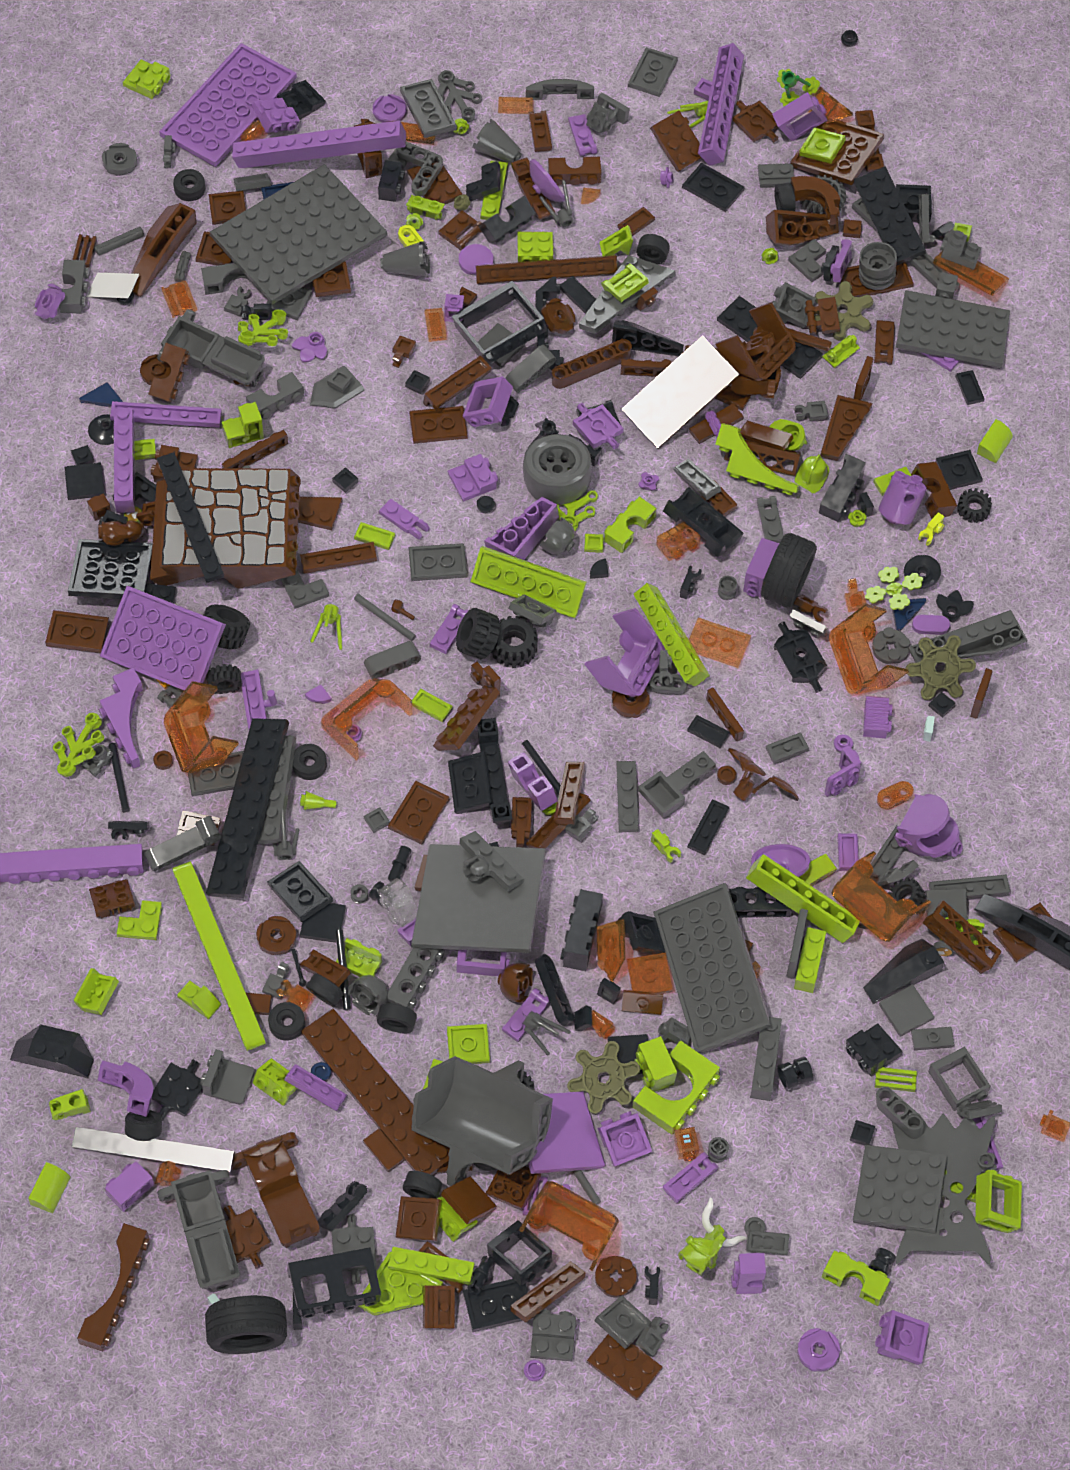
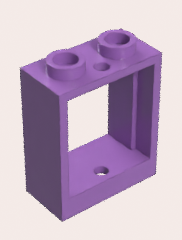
M808 92L772 114L779 129L791 141L798 139L827 121L825 107L819 104L815 96L812 97ZM811 109L813 110V111H811L810 113H808L807 115H805V116H803L802 118H800L799 120H797V121H795L794 123L790 124V122H792L793 120H795V119H797L798 117L802 116V115L805 114L806 112L810 111Z
M503 376L475 382L463 418L473 427L501 422L513 386ZM492 397L489 408L482 409L485 398Z
M761 538L745 575L743 592H746L747 595L761 598L762 584L779 543Z
M458 950L457 973L499 976L509 965L510 959H506L507 952H501L500 964L466 961L467 950Z

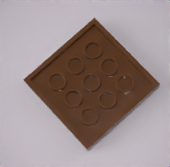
M826 116L827 121L815 128L845 135L846 137L844 144L832 163L800 156V147L790 161V164L793 165V168L822 177L826 174L827 178L832 177L833 180L838 179L839 182L853 185L854 179L858 178L884 140V134Z

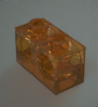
M682 522L657 536L656 546L668 561L679 559L686 551H693L699 546L700 535L685 522Z

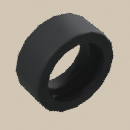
M387 1003L380 1006L377 1023L388 1031L407 1034L414 1030L417 1014L403 1005Z

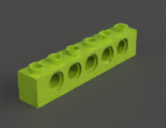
M646 583L633 595L664 648L668 650L669 656H671L685 683L697 686L710 675L658 587Z

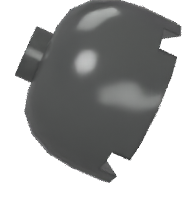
M561 517L560 521L557 520L546 533L547 540L546 542L541 541L540 547L555 555L561 554L565 550L569 552L575 544L573 542L575 537L573 526Z
M360 976L348 987V994H352L354 998L352 1000L353 1005L366 1015L371 1013L377 1015L380 1006L387 1004V987L384 981L376 976Z

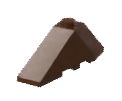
M773 210L765 217L766 234L774 244L791 246L839 233L838 217L836 225H829L826 214Z

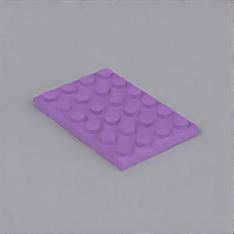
M126 586L100 657L130 669L134 668L137 672L198 696L226 624L133 587Z

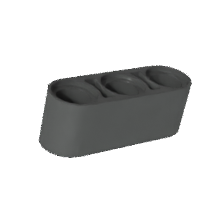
M541 345L517 365L505 379L513 386L516 393H519L521 389H526L556 361V357L545 345Z
M407 641L366 658L364 665L371 679L377 680V677L382 678L394 673L397 669L399 671L411 666L414 662L415 664L421 660V656L413 641Z
M889 1087L879 1088L876 1092V1105L878 1109L908 1137L919 1138L923 1134L922 1117ZM886 1097V1098H889L890 1100H888V1101H882L881 1099ZM897 1111H903L904 1113L899 1115V1114H896L895 1112H897ZM911 1124L919 1125L916 1128L910 1127Z

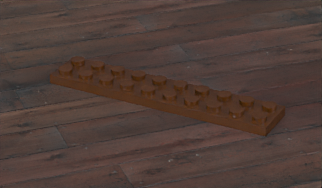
M331 1009L301 1030L304 1038L321 1059L329 1065L334 1075L404 1157V1160L412 1170L434 1175L439 1169L449 1164L450 1148L412 1131L414 1105L334 1009Z

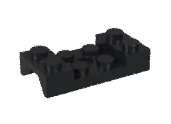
M690 487L674 502L668 500L663 509V512L675 522L679 520L684 521L706 540L704 546L717 557L738 544L744 534Z

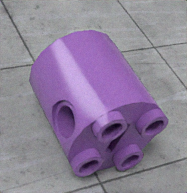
M895 471L879 505L880 513L886 517L888 522L895 525L913 522L926 493V487L922 483L923 479L917 475L909 476L902 471Z

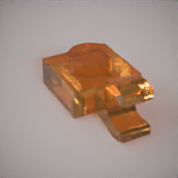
M856 578L848 579L847 587L849 593L844 595L848 612L866 610L867 605L864 592L857 590Z

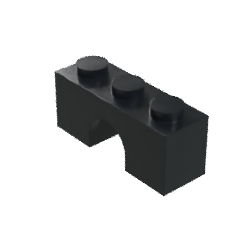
M525 195L505 208L509 214L508 222L503 221L497 213L478 225L489 243L493 241L498 243L505 238V233L509 232L511 234L519 229L517 225L520 223L525 225L532 220L531 216L535 214V211Z

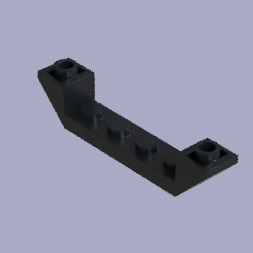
M556 277L549 279L535 292V308L541 315V309L547 303L546 301L557 298V295H560V284L556 283ZM548 328L547 331L537 336V348L545 345L549 349L548 342H545V339H548ZM550 350L556 357L554 364L549 367L551 371L555 367L564 364V358L560 357V350Z
M496 717L481 719L477 724L480 752L484 751L487 757L493 804L489 806L490 816L493 823L512 821V814L506 792Z

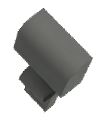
M702 751L668 777L660 770L639 785L638 792L665 819L685 804V796L681 792L685 789L690 790L692 785H697L700 778L716 768V763Z

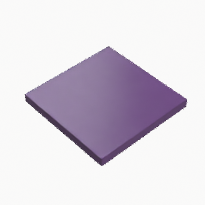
M584 1093L544 1094L553 1098L551 1119L544 1142L540 1141L536 1147L538 1152L528 1163L531 1174L603 1168L605 1163Z

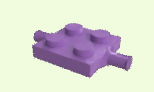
M583 403L581 405L578 404L577 409L580 410L582 415L574 419L572 425L594 449L603 443H609L613 449L618 448L619 443L614 437L622 434L624 428L603 404L593 409H587Z

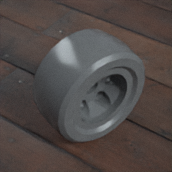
M563 434L547 435L534 441L525 452L522 467L523 477L529 493L534 498L544 497L557 505L579 499L587 491L592 476L591 456L587 447L578 439Z

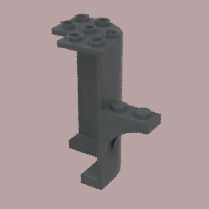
M454 1056L429 1070L428 1087L417 1092L413 1100L412 1131L450 1147L447 1185L452 1186L466 1179L467 1172L472 1163L487 1164L510 1175L528 1164L537 1154L536 1147L540 1141L544 1142L548 1132L553 1098L534 1091L521 1083L523 1081L524 1062L518 1060L493 1073Z

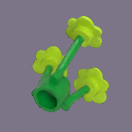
M782 69L778 72L777 82L786 90V92L782 93V98L780 99L783 106L799 98V95L795 94L794 91H789L791 87L796 85L797 81L804 84L802 90L805 93L808 92L812 95L818 92L817 88L820 87V81L816 80V77L812 76L804 80L799 75L791 72L790 69H786V71Z

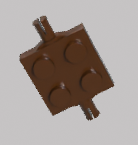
M742 100L736 102V106L741 111L733 116V122L754 143L766 136L772 142L778 140L779 137L773 132L779 128L772 115L773 113L760 100L748 106Z
M228 1205L231 1213H229L227 1207L223 1210L228 1217L226 1226L237 1263L251 1259L255 1269L259 1268L256 1260L260 1267H262L263 1263L258 1254L263 1249L269 1247L271 1243L252 1208L236 1215L232 1206Z

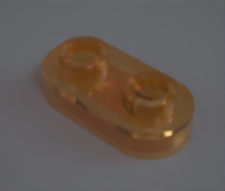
M900 781L882 789L878 793L877 804L883 809H891L909 801L913 795V786L909 782ZM900 791H905L906 794L902 795ZM883 799H889V802H884Z

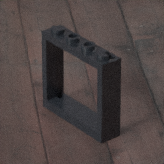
M513 281L452 316L458 332L478 356L481 355L488 364L495 362L547 331L543 316ZM516 300L533 322L483 350L466 328L509 302Z

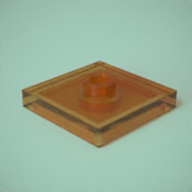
M666 953L627 959L632 991L662 994L673 992Z

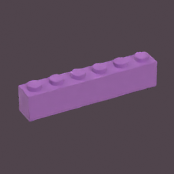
M114 408V503L116 513L135 512V444L132 408Z

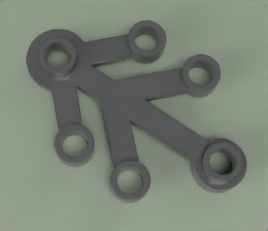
M449 70L442 71L438 76L440 83L438 91L443 98L446 88L449 89L450 92L445 100L449 112H451V105L455 99L461 110L462 119L467 122L473 121L475 119V110L472 107H467L462 97L472 100L474 104L481 103V94L471 93L475 88L474 82L455 78V75ZM455 85L465 87L466 91L457 89Z

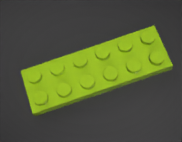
M484 546L480 547L471 582L515 598L525 594L556 609V612L576 618L587 584L586 581Z

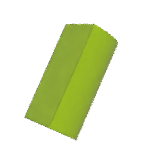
M995 419L980 442L977 454L997 463L1013 438L1011 430L1003 422Z
M46 1162L28 1198L30 1205L54 1213L71 1178L69 1174L61 1168Z

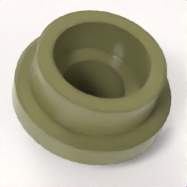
M465 194L457 196L454 200V208L456 210L465 211L470 205L469 197Z

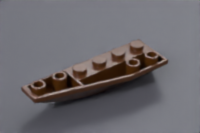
M182 203L167 206L149 229L131 274H139L132 289L134 295L141 297L196 225L195 209Z

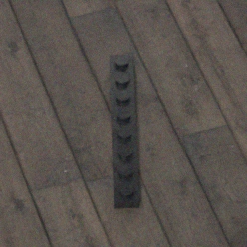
M175 452L158 457L157 462L206 583L223 578L224 573Z

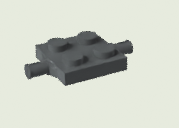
M351 1214L347 1215L348 1227L331 1231L333 1254L371 1247L376 1269L373 1227L356 1226V1215L352 1214V1222ZM361 1266L343 1271L351 1272L352 1284H360V1272L366 1268Z

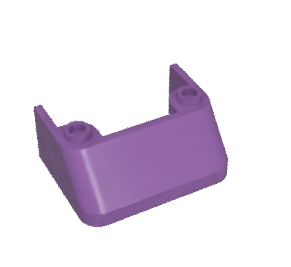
M633 608L612 616L623 630L619 642L625 653L619 664L616 666L609 656H604L587 661L584 665L603 688L636 697L645 690L659 665L660 650H665V648L640 612Z

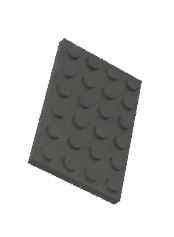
M905 290L895 348L1002 368L1010 310Z

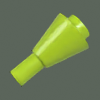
M305 791V795L301 794L300 806H303V810L323 807L336 808V801L324 799Z

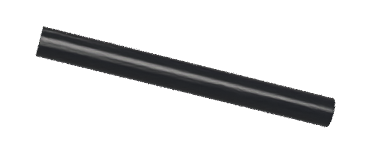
M525 740L522 743L523 747L559 795L560 783L531 743Z
M110 743L108 746L109 750L113 753L111 761L122 812H130L116 743Z
M336 930L338 963L347 968L343 930ZM348 977L341 984V990L344 993L342 996L343 1010L351 1009V1000L348 994Z

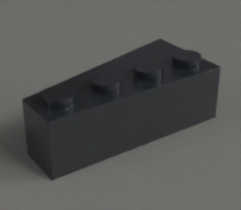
M580 889L579 896L575 895L573 902L575 911L570 914L569 925L571 926L570 930L566 931L564 941L566 945L565 948H562L560 960H563V967L587 971L603 903L602 893Z

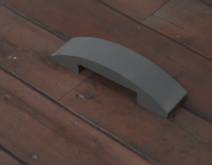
M549 79L527 86L525 98L526 100H543V95L577 94V99H594V86L573 79Z

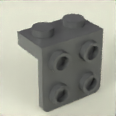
M215 1049L214 1055H210L207 1062L208 1071L203 1073L200 1085L203 1087V1093L207 1096L241 1105L245 1100L252 1081L254 1068L226 1060L224 1052Z

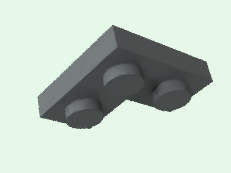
M814 239L789 256L788 261L808 280L813 282L823 275L821 273V266L816 260L826 254V249Z
M298 570L296 575L281 578V582L294 609L329 597V592L323 579L304 585Z

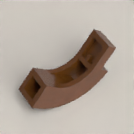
M791 177L790 183L794 189L795 201L811 200L819 203L825 210L829 225H836L837 217L840 215V196L835 188L817 177Z

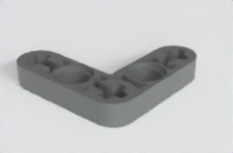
M406 142L405 147L396 148V153L399 158L421 167L412 181L411 190L413 195L423 196L441 171L443 158L439 154ZM417 154L424 155L422 159H417L415 156ZM430 173L432 176L426 178L423 176V174Z

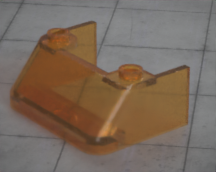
M865 604L833 628L829 634V642L845 687L851 694L859 695L888 688L909 673L908 669L892 665H886L878 671L868 642L876 634L874 621L887 612L885 608Z
M368 679L321 719L322 729L355 760L359 759L358 744L346 733L352 728V718L377 697H389L409 717L412 715V700L390 680Z
M192 681L165 714L164 726L182 772L194 773L221 765L239 744L236 740L217 736L209 738L204 722L211 714L208 701L218 690L217 686Z
M872 851L855 862L835 884L831 893L843 907L879 939L890 942L915 926L924 915L931 901L927 900L919 906L910 899H901L897 902L870 877L873 873V867L870 863L876 855Z
M547 1181L532 1204L519 1231L523 1233L527 1224L533 1229H544L546 1225L583 1244L581 1250L586 1258L593 1260L589 1270L593 1271L619 1220L611 1212L560 1184Z

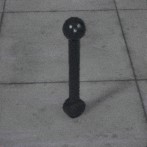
M291 949L300 979L299 985L304 987L306 980L303 979L296 950Z

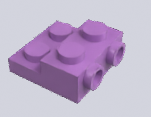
M283 98L254 101L251 105L266 133H277L285 130L292 131L300 121L293 107H287Z
M481 454L464 460L463 465L448 470V475L463 502L496 489V482H498L497 474L495 471H490L488 458H483Z
M631 1111L619 1115V1120L614 1122L612 1118L601 1122L602 1126L597 1128L603 1145L607 1148L613 1167L652 1152L638 1113L632 1114Z
M894 1310L882 1315L879 1320V1326L882 1327L881 1334L877 1336L875 1346L878 1347L877 1353L894 1360L900 1358L916 1365L921 1364L929 1323Z

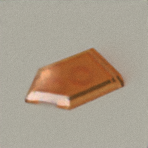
M624 919L596 927L598 966L607 973V977L612 982L615 980L626 959Z

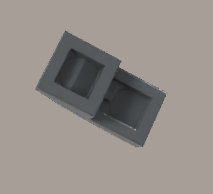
M912 860L904 863L900 869L896 867L888 870L876 884L884 886L901 880L912 873L919 865Z

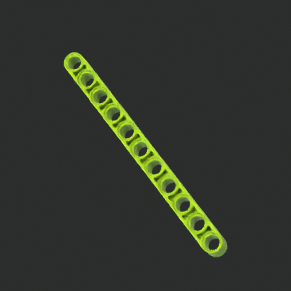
M191 861L173 867L174 876L177 879L228 1007H230L231 1015L246 1051L265 1045L266 1042Z

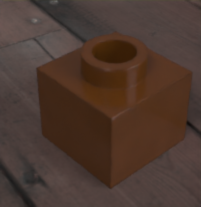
M104 493L94 496L87 501L88 510L95 521L104 516L107 510L111 511L110 504Z

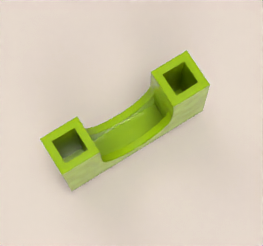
M681 1040L669 1055L675 1068L690 1079L692 1091L683 1099L667 1100L647 1086H644L633 1100L632 1108L671 1135L675 1130L679 1132L682 1129L686 1116H691L697 1108L696 1103L699 1100L703 1101L709 1092L707 1090L709 1086H714L720 1079V1067Z

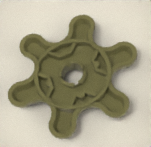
M847 281L839 285V292L835 295H828L823 291H819L814 296L816 303H818L817 299L835 297L837 312L840 307L848 309L846 313L838 312L840 332L833 333L834 339L838 341L846 338V332L850 327H856L864 332L871 328L870 321L862 316V311L873 305V298L870 295L862 297L852 296V286ZM820 314L815 315L816 321L820 320Z
M957 635L949 636L947 642L942 647H936L928 637H923L919 640L918 646L923 652V658L920 662L909 663L905 671L910 677L920 676L924 679V686L920 692L923 699H932L939 688L947 689L954 698L962 695L963 689L958 683V677L963 672H972L976 668V663L971 658L961 659L958 657L957 649L961 644V640ZM938 662L945 664V668L941 672H937L935 669Z
M615 1041L608 1042L604 1047L603 1054L599 1057L590 1055L587 1050L578 1051L575 1057L576 1061L583 1067V1073L580 1077L571 1079L567 1084V1088L570 1092L586 1091L589 1093L588 1110L593 1114L601 1112L603 1103L608 1098H615L621 1105H628L632 1100V1095L625 1089L624 1082L627 1078L636 1076L640 1072V1066L635 1061L625 1064L620 1063L617 1059L619 1045ZM603 1073L609 1074V1080L606 1083L599 1081V1077Z

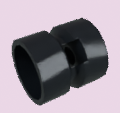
M805 1056L794 1059L792 1064L786 1062L777 1066L778 1075L785 1090L797 1087L798 1083L806 1084L814 1080L812 1068Z

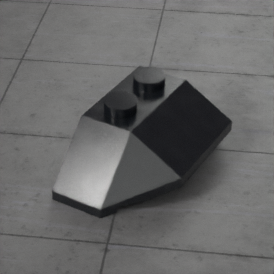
M42 1024L16 1041L10 1058L11 1061L88 1078L94 1061L80 1033Z

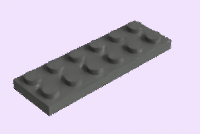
M294 735L286 736L258 845L282 842L281 810L285 811L286 816L296 745Z

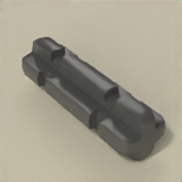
M182 251L174 276L176 282L182 283L185 279V273L189 264L188 260L191 257L190 252Z

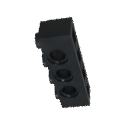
M736 887L729 889L731 898L735 902L733 904L738 918L790 917L791 908L759 887ZM771 899L774 903H768L766 900ZM746 900H753L754 903H748Z

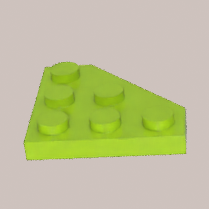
M389 1251L376 1271L381 1291L380 1302L373 1306L360 1305L358 1307L376 1316L422 1305L423 1286H443V1282L433 1277L388 1269L391 1256ZM370 1283L367 1285L362 1294L369 1293L371 1291Z

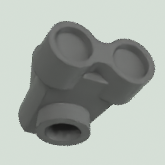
M101 744L92 747L96 751L93 758L80 763L94 777L102 771L101 768L109 764L110 758L113 756V753Z

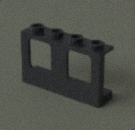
M371 1247L288 1263L287 1272L288 1277L291 1278L297 1306V1317L311 1318L318 1313L332 1314L339 1309L352 1310L360 1305L373 1306L380 1302L381 1291ZM364 1266L367 1269L371 1291L354 1296L347 1295L342 1271ZM323 1274L326 1278L330 1299L307 1304L303 1294L301 1279L303 1277Z

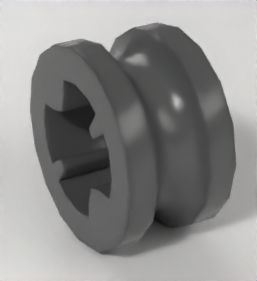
M357 884L351 888L350 893L353 902L361 904L368 899V889L364 885ZM358 891H362L361 897H357Z

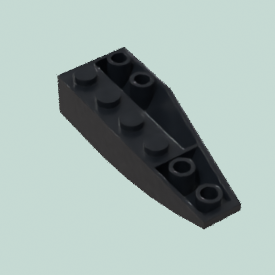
M987 894L983 895L974 909L976 912L1070 970V926L1057 919Z

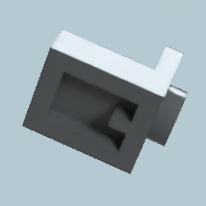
M671 1017L659 1026L658 1037L661 1036L663 1041L669 1038L677 1044L680 1040L685 1044L689 1043L690 1033L688 1027Z

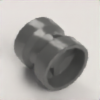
M723 576L720 579L718 595L721 599L732 600L736 596L737 580L732 576Z
M715 1137L710 1141L707 1154L712 1162L721 1163L726 1160L729 1150L728 1142L721 1137Z

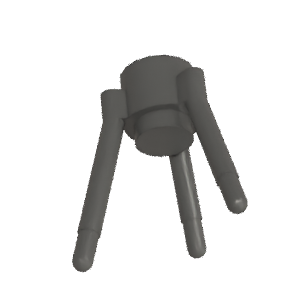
M563 180L562 185L566 208L564 203H560L561 210L557 212L558 215L555 214L542 196L540 200L553 216L555 222H559L561 227H566L573 223L571 216L573 213L570 208L566 182Z
M281 810L282 842L278 846L277 843H272L274 856H277L279 860H291L293 855H296L299 828L295 830L291 845L289 841H286L285 811Z
M533 1011L528 1014L522 1023L526 1026L524 1031L534 1039L546 1055H550V1053L534 1034L533 1029L537 1031L542 1026L556 1036L559 1035V1032L552 1027L567 1034L571 1033L565 1027Z

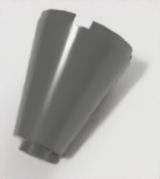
M490 119V123L487 122L476 137L479 140L478 143H473L472 148L508 163L518 161L522 156L520 147L492 119Z
M421 241L384 254L383 258L380 259L381 269L389 273L428 277L430 273V257L425 252V249H428L426 242Z

